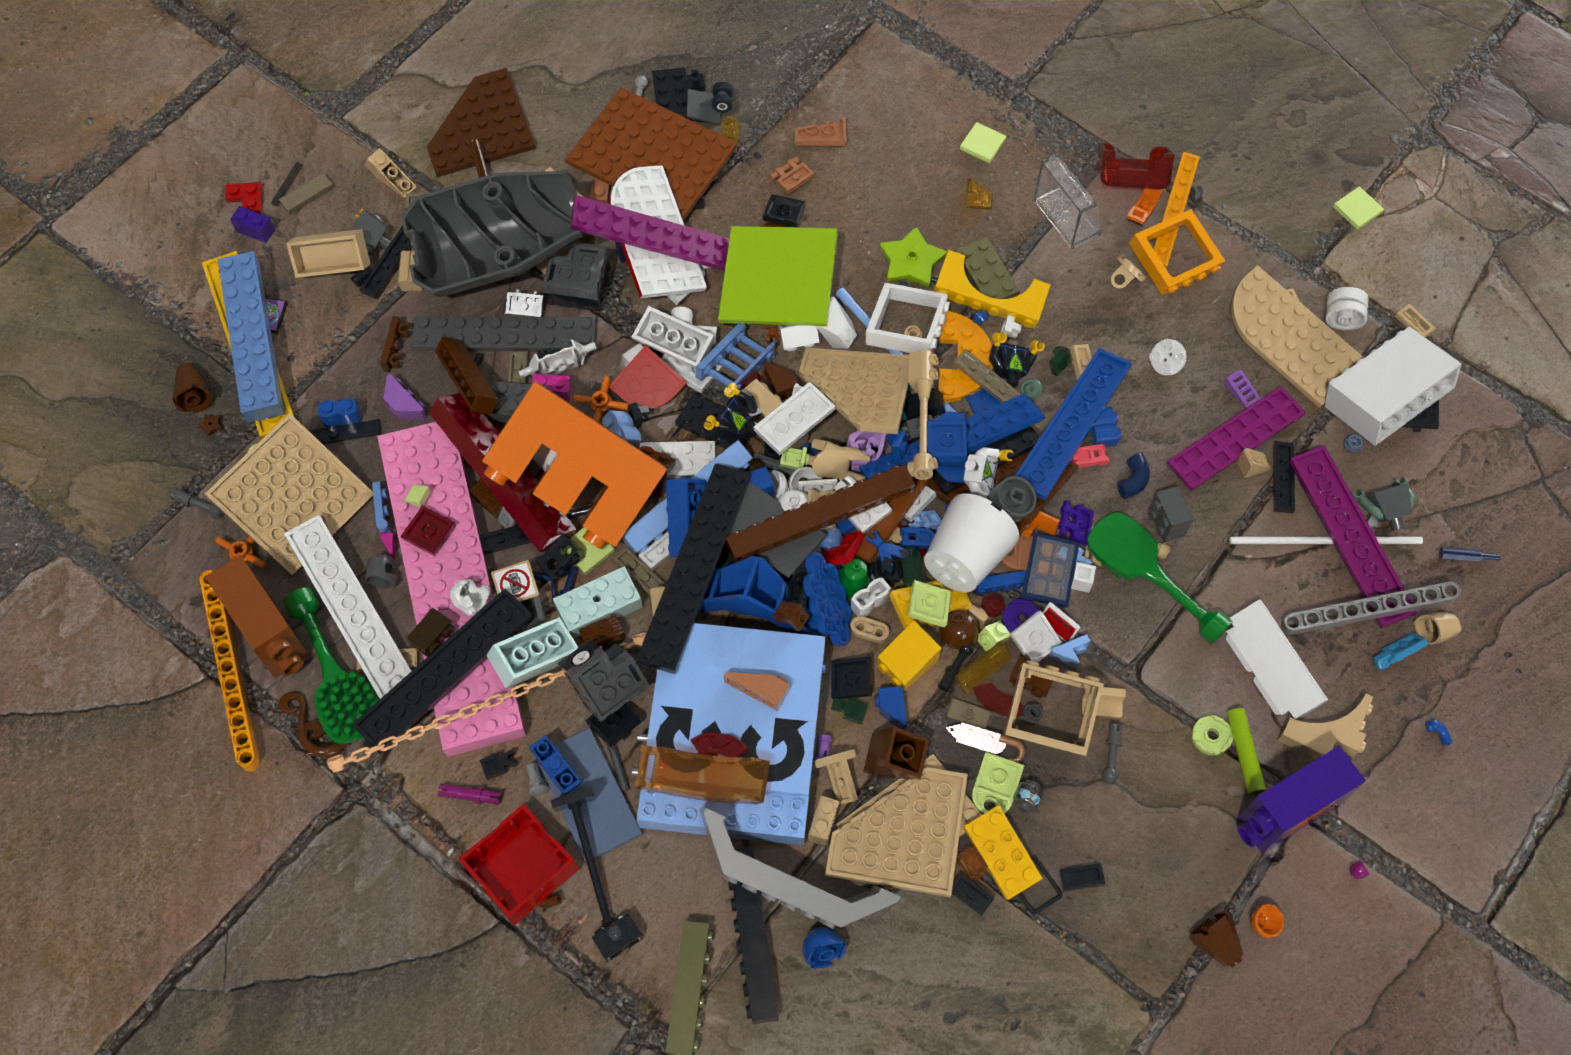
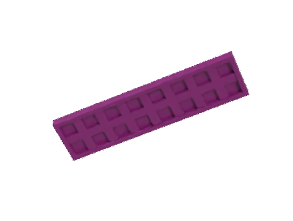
M1280 386L1168 460L1167 465L1190 491H1193L1236 462L1245 448L1254 450L1302 418L1306 412Z

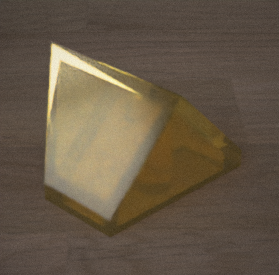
M966 179L965 208L992 209L993 194L974 179Z

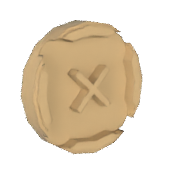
M1120 254L1116 258L1122 265L1111 276V283L1114 287L1118 289L1125 288L1135 277L1141 283L1146 279V276L1142 275L1141 271L1130 260L1125 259V255ZM1118 275L1125 277V282L1122 285H1118L1115 282V278Z

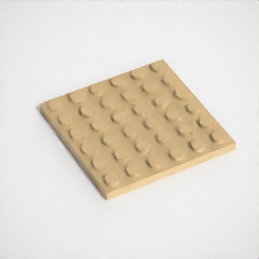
M289 413L204 495L289 574L293 575L302 564L284 533L320 515L333 536L373 496V491Z

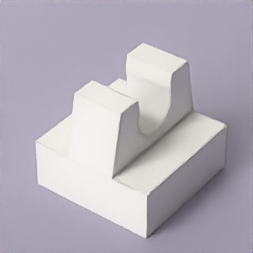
M1010 315L1004 320L1001 332L1006 333L1007 338H1016L1017 334L1021 331L1022 325L1014 322L1015 317Z

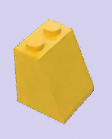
M913 620L878 656L877 668L882 674H887L891 678L890 681L895 687L902 686L904 692L938 663L942 648Z

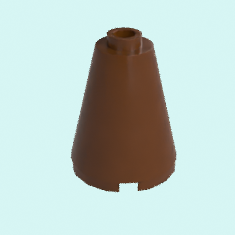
M180 364L176 369L173 392L174 406L177 410L187 413L186 411H193V413L201 412L210 406L211 392L193 364Z

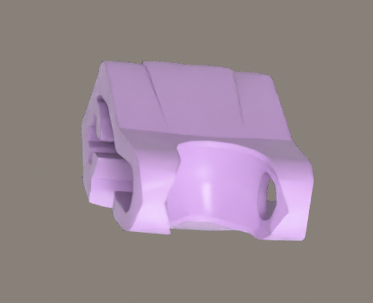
M856 431L849 435L847 447L856 448L870 456L869 462L876 461L890 447L887 433ZM872 447H878L877 454L871 449ZM851 460V472L861 474L859 466L866 465L868 462Z

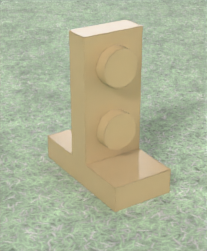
M854 749L814 760L816 768L827 766L836 800L840 803L839 805L858 800L847 762L848 759L856 757Z

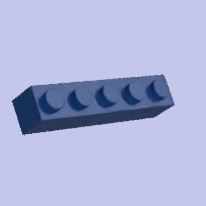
M1026 570L988 576L975 588L976 594L984 595L988 592L996 593L1000 590L1020 589L1024 585Z

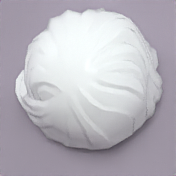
M460 579L450 589L452 603L468 616H474L489 600L490 587L488 585L477 587L474 581L470 579Z

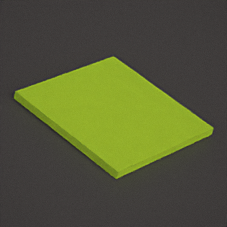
M731 226L718 316L719 323L827 326L838 229Z

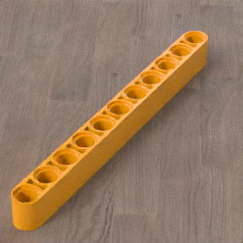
M207 570L200 576V585L235 758L245 771L252 772L259 767L260 759L231 619L219 598L212 601L217 595L205 579V576L213 572L212 570ZM225 631L222 636H219L221 632ZM225 649H229L227 653L222 654ZM233 666L230 671L226 672L228 667ZM233 684H237L234 689L229 690ZM240 702L238 707L233 708L235 703ZM244 720L242 725L237 726L239 721ZM248 738L245 744L240 745L243 739ZM252 757L250 762L244 763L246 758Z

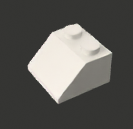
M777 325V331L780 334V344L784 350L794 351L797 350V347L815 346V343H819L816 326Z

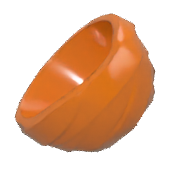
M1267 903L1258 906L1253 911L1250 917V924L1258 935L1270 939L1282 932L1284 918L1278 907Z

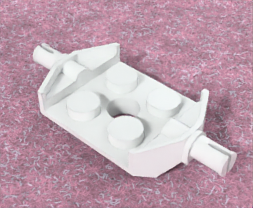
M572 339V347L563 348L559 352L545 355L541 359H538L537 354H534L529 363L530 366L518 371L519 376L522 378L530 374L532 376L533 374L557 375L583 365L587 352L596 349L595 343L592 342L581 346L580 343Z

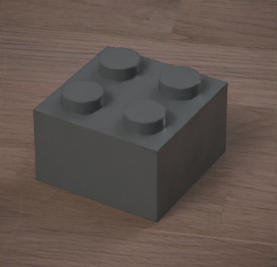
M1178 486L1155 494L1148 513L1151 520H1154L1156 524L1157 534L1162 537L1164 542L1185 536L1193 521V517Z

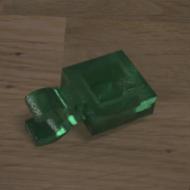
M834 698L831 709L844 713L843 719L862 725L868 704L854 699H849L848 703H845L840 699Z

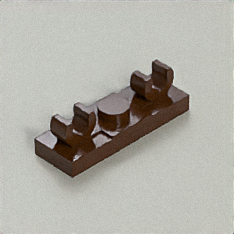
M392 316L380 360L383 372L390 373L391 367L395 369L400 368L399 363L394 362L395 360H402L401 354L396 353L400 349L401 344L399 337H408L407 331L402 330L410 329V325L407 322L401 323L399 316Z

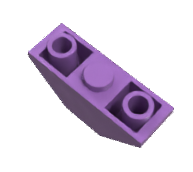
M388 374L383 397L387 408L397 419L426 420V408L422 402H417L414 399L413 393L409 389L405 390L403 388L404 385L398 377L394 378L391 374Z

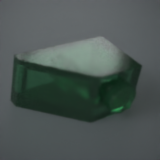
M914 546L904 548L909 552L907 558H899L904 587L912 586L914 580L923 582L921 554L919 547Z

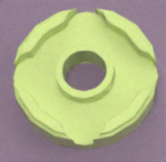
M1214 715L1201 717L1194 724L1191 731L1195 747L1207 755L1217 756L1224 753L1233 741L1230 725L1223 718ZM1214 731L1217 734V739H1210L1207 732Z

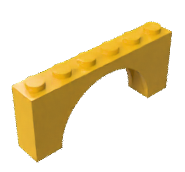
M948 250L934 292L948 294V299L957 304L970 306L974 310H987L990 315L1005 319L1010 315L1015 317L1014 322L1022 324L1027 328H1036L1051 284L1033 279L1030 287L1016 297L1009 299L991 298L977 291L968 281L964 270L965 255Z

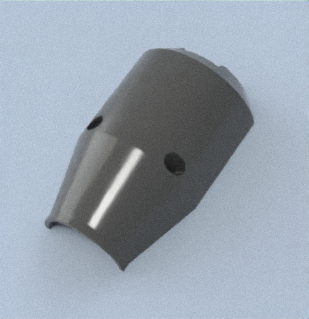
M565 169L544 172L494 173L415 197L402 216L404 234L410 239L411 246L415 252V255H413L415 264L410 265L412 282L439 298L521 275L574 240L584 237V232L570 229L573 199L577 192L568 171Z

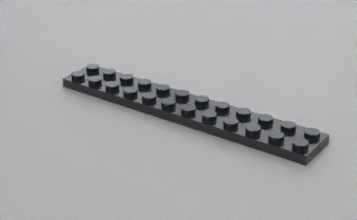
M715 463L636 658L637 664L676 674L726 545V538L731 532L752 478V473Z

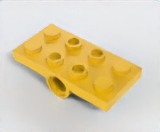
M937 580L926 583L951 591L949 612L958 609L968 611L973 606L966 592L952 590ZM912 586L893 590L889 594L904 629L913 620L918 625L927 623L907 616ZM927 623L928 626H935L934 624Z
M999 805L963 826L978 852L980 863L991 874L1005 900L1011 899L1043 879Z

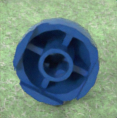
M829 927L813 928L803 941L802 953L807 965L810 964L813 969H821L832 965L833 962L831 960L836 957L841 959L846 952V945L839 933Z

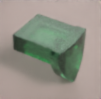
M1057 346L1052 350L1055 356L1049 361L1051 373L1055 376H1058L1071 364L1070 351L1063 346Z

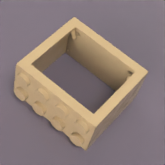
M1027 660L1026 663L1020 664L1003 734L1086 756L1104 684L1099 683V678L1085 676L1084 679L1079 677V673L1066 671L1064 674L1060 673L1057 667L1047 665L1045 668H1041L1039 663ZM1031 675L1087 689L1086 693L1089 695L1077 741L1074 740L1073 744L1018 730V725H1014L1026 678H1031Z

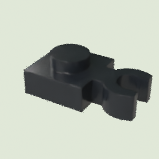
M514 750L507 751L503 757L498 752L479 760L487 781L507 773L505 767H516L519 764L517 760L509 761V758L515 755Z

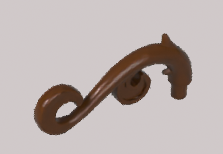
M289 692L280 698L279 708L286 714H295L297 712L296 708L288 706L290 701L297 700L300 703L297 732L300 743L308 751L304 756L333 757L349 746V743H333L331 745L325 743L324 746H318L311 742L308 732L313 731L311 734L312 739L321 738L325 732L317 720L306 723V702L303 696L297 692Z

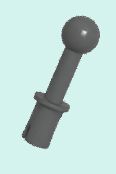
M173 488L172 492L177 495L170 494V499L185 504V507L193 505L206 510L213 518L218 519L225 514L215 504L211 505L194 498V493L189 494Z
M1109 724L1108 741L1105 743L1109 745L1107 768L1103 770L1102 778L1107 783L1116 782L1119 776L1115 766L1117 747L1122 746V743H1120L1122 725Z

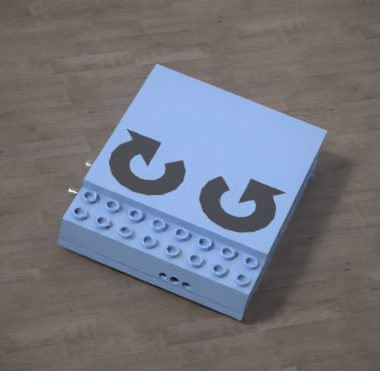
M695 623L676 674L657 669L648 734L637 735L638 741L647 742L643 769H632V775L642 776L637 813L639 828L707 835L700 814L701 807H705L725 816L724 825L729 838L804 846L822 673H825L826 665H823L825 636ZM725 672L781 676L790 684V691L779 710L776 711L725 683L724 674ZM709 732L729 734L742 741L749 748V751L733 762L721 755H709L702 758L690 740L698 735Z

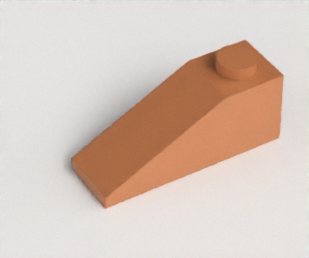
M725 672L724 674L725 683L776 711L779 710L790 691V684L781 676Z

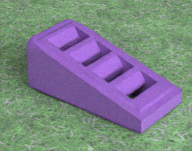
M1241 369L1226 378L1224 386L1245 409L1261 399ZM1250 397L1253 398V399H1252L1251 401H1249V402L1246 401V400H1247L1248 398H1250Z

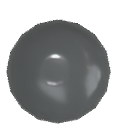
M385 554L371 556L366 565L365 582L383 589L394 587L396 585L395 577L387 574V572L395 569L394 560Z

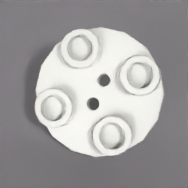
M1165 339L1155 345L1149 355V359L1155 371L1159 374L1170 376L1182 370L1187 356L1186 350L1181 343L1176 340Z

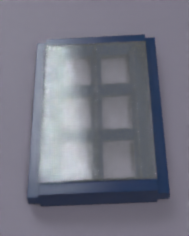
M1034 533L1021 598L1044 604L1052 602L1057 607L1067 608L1080 543Z

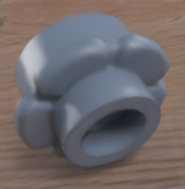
M1354 434L1345 439L1344 446L1347 450L1355 453L1362 449L1363 440L1360 436Z

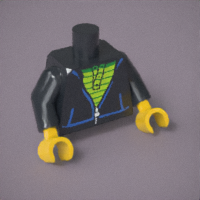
M995 332L992 335L995 343L992 344L990 349L989 361L998 376L1005 378L1012 387H1017L1018 380L1028 374L1037 357V351H1042L1045 344L1040 342L1037 347L1038 340L1032 341L1030 344L1032 350L1030 352L1029 348L1004 343L1007 340V334Z
M730 383L724 390V394L730 398L717 417L719 421H716V418L710 415L706 418L708 422L704 423V428L711 430L716 426L719 430L738 435L749 431L754 436L758 435L754 431V426L758 424L757 420L761 416V410L757 406L755 396L748 393L745 389L738 390L735 383Z

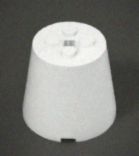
M959 494L950 502L924 557L927 570L944 586L958 592L973 591L1016 546L1019 540V531L1015 522L1003 509L999 511L990 505L992 501L974 494Z

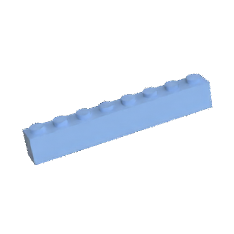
M738 440L691 478L708 482L715 463L743 471L750 465L748 461L752 459V456ZM667 497L629 527L621 538L634 554L638 551L641 554L649 548V542L659 540L664 535L662 532L668 526Z

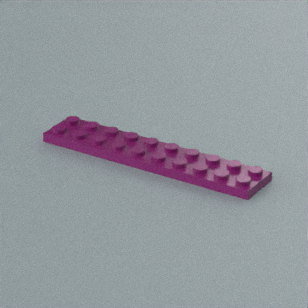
M575 195L573 199L570 229L725 271L730 238Z
M1325 445L1292 457L1289 460L1291 466L1363 598L1405 591ZM1405 597L1407 603L1413 604L1409 597ZM1386 601V605L1389 608H1394L1392 602ZM1368 605L1371 612H1375L1374 608L1371 605ZM1416 610L1375 619L1380 629L1414 616L1418 612Z

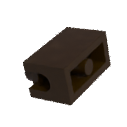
M432 607L406 639L410 646L428 657L440 646L445 638L447 639L451 636L454 626L450 624L452 621Z

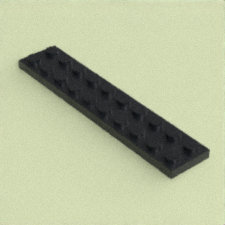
M685 67L652 71L656 104L687 118L688 84ZM703 195L692 210L704 209Z
M506 588L503 589L359 717L352 726L372 747L377 746L381 740L388 737L401 736L487 659L486 655L494 644L510 638L533 617L532 613ZM389 740L382 744H384L385 747H388L392 744V740Z

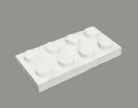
M809 382L756 424L754 431L780 455L831 414L836 406Z
M715 441L640 443V447L648 446L653 448L654 451L669 454L672 458L677 459L675 466L668 472L666 479L691 478L715 458Z

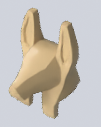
M813 439L811 447L822 451L816 456H809L808 464L812 465L818 477L835 478L845 482L844 477L852 476L856 482L859 480L865 481V476L849 471L851 460L869 462L870 456L856 448L841 447L829 441Z

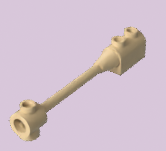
M919 350L910 353L908 361V383L918 393L920 400L919 453L914 456L912 462H908L907 467L911 477L919 480L930 479L933 476V470L938 468L936 458L927 453L928 399L933 382L938 379V372L934 366L939 363L937 355L929 350Z

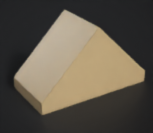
M1248 448L1242 451L1237 461L1244 478L1272 469L1264 453Z

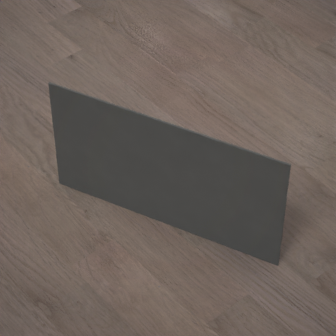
M750 482L730 534L735 531H744L752 524H761L769 517H778L785 510L779 501ZM818 530L757 556L764 558L772 567L789 578L806 559L808 554L823 540L826 534Z

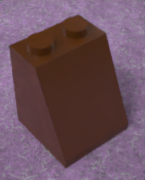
M894 726L874 732L871 736L863 772L880 778L921 779L930 739Z

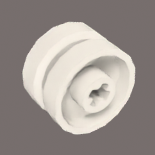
M1341 287L1331 291L1327 296L1326 323L1339 330H1354L1364 326L1368 318V294L1354 287Z

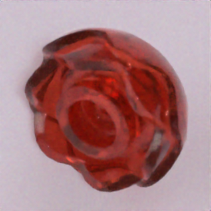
M990 594L982 599L981 608L987 613V616L996 618L1003 614L1005 601L996 594Z

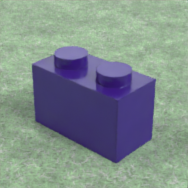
M241 206L237 208L230 218L236 232L264 243L268 242L275 231L269 217Z

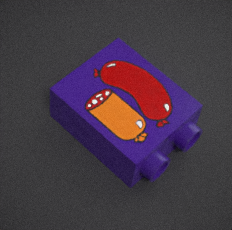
M1338 746L1258 795L1237 818L1240 822V825L1237 826L1238 833L1246 845L1251 848L1257 846L1260 852L1264 853L1341 805L1366 780L1342 748Z

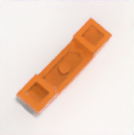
M1150 178L1135 206L1131 208L1126 218L1143 225L1156 207L1166 185Z

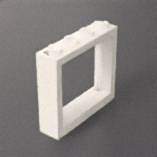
M884 283L866 330V345L907 353L919 350H929L932 352L933 348L936 349L937 346L936 338L941 335V325L945 324V313L949 312L950 302H948V294ZM890 300L937 308L927 339L879 330Z

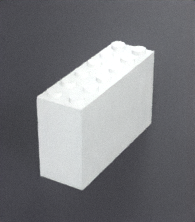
M1409 326L1404 331H1399L1391 340L1385 341L1377 350H1372L1367 357L1358 360L1353 367L1344 370L1339 377L1333 378L1328 383L1325 408L1376 446L1405 425L1406 422L1412 420L1437 400L1452 391L1456 386L1462 364Z

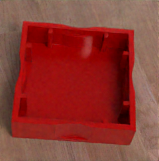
M524 803L503 820L491 834L478 841L458 858L463 867L514 926L580 869L571 855L556 839L548 834L542 823Z

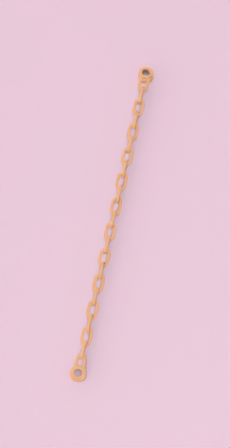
M647 632L636 634L632 637V643H621L619 646H624L623 648L627 652L635 646L641 648ZM563 670L555 674L547 673L538 677L533 683H522L513 687L508 693L503 695L498 693L490 696L481 704H470L461 708L456 714L440 716L429 725L424 727L419 725L408 729L402 736H391L381 740L377 746L352 752L350 757L344 759L342 754L329 758L326 762L329 769H332V772L341 771L345 768L344 764L348 762L362 761L370 757L373 752L389 750L396 747L400 741L416 739L423 736L427 730L443 728L451 724L452 720L475 715L479 709L495 707L503 703L506 698L522 696L528 693L531 688L536 686L544 687L553 683L556 678L566 676ZM549 676L551 681L542 684L540 679ZM520 687H523V689L526 690L519 694H517V691H514L515 689H518ZM498 697L500 701L491 704L489 700ZM471 707L472 711H474L465 715V712H462ZM446 718L445 721L447 723L438 726L436 721ZM416 729H419V732H421L420 734L412 736V734L409 733ZM392 740V743H394L393 745L385 747V745L382 744L384 742ZM365 751L364 753L367 755L357 759L355 754Z

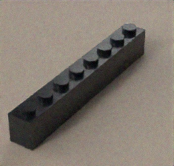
M753 847L734 849L754 858ZM728 881L729 891H734V898L731 899L732 912H737V919L733 920L735 933H740V941H736L738 954H743L744 961L739 962L741 975H746L747 982L742 984L744 997H749L750 1005L746 1006L747 1019H752V1025L778 1021L760 891L757 890L756 893H753L742 887L743 883L740 881L737 884Z

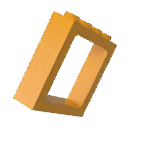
M1192 209L1134 234L1129 241V245L1161 295L1166 293L1173 294L1181 286L1185 288L1196 279L1200 281L1209 273H1212V275L1217 273L1225 262ZM1186 225L1209 261L1176 277H1172L1148 241Z

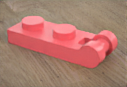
M1105 444L1080 447L1071 460L1078 465V468L1094 465L1104 466L1110 463L1109 457L1105 453L1107 451Z

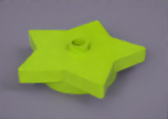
M914 228L903 240L880 243V250L890 262L887 282L907 280L929 287L932 268L947 255V251L927 244L918 228Z

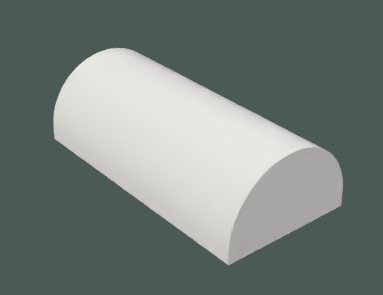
M650 306L647 307L632 335L633 340L694 368L711 352L714 343V335Z

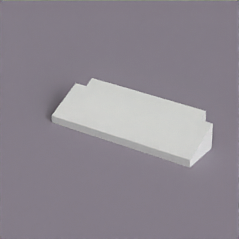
M1262 600L1254 602L1230 617L1234 627L1226 631L1228 633L1226 640L1248 672L1253 671L1255 674L1254 683L1276 715H1284L1290 712L1294 719L1302 718L1328 701Z

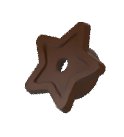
M205 414L204 421L198 424V428L205 429L207 436L221 430L222 427L218 423L221 416L211 417Z

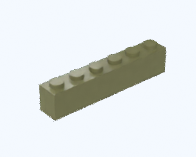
M684 921L666 1055H693V1053L698 1052L699 1040L695 1039L696 1030H701L702 1017H698L699 1008L703 1009L705 995H701L702 986L706 987L708 973H704L705 965H709L711 952L707 951L708 943H712L713 930H710L709 923Z

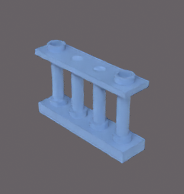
M737 324L696 366L695 378L702 381L706 376H711L727 387L730 383H735L738 390H743V387L764 366L763 363L774 358L775 343L772 342L767 348H764L746 336L745 324ZM743 342L759 352L760 355L754 359L735 346ZM732 353L750 366L744 371L724 357ZM721 364L739 377L733 382L715 371L714 368Z

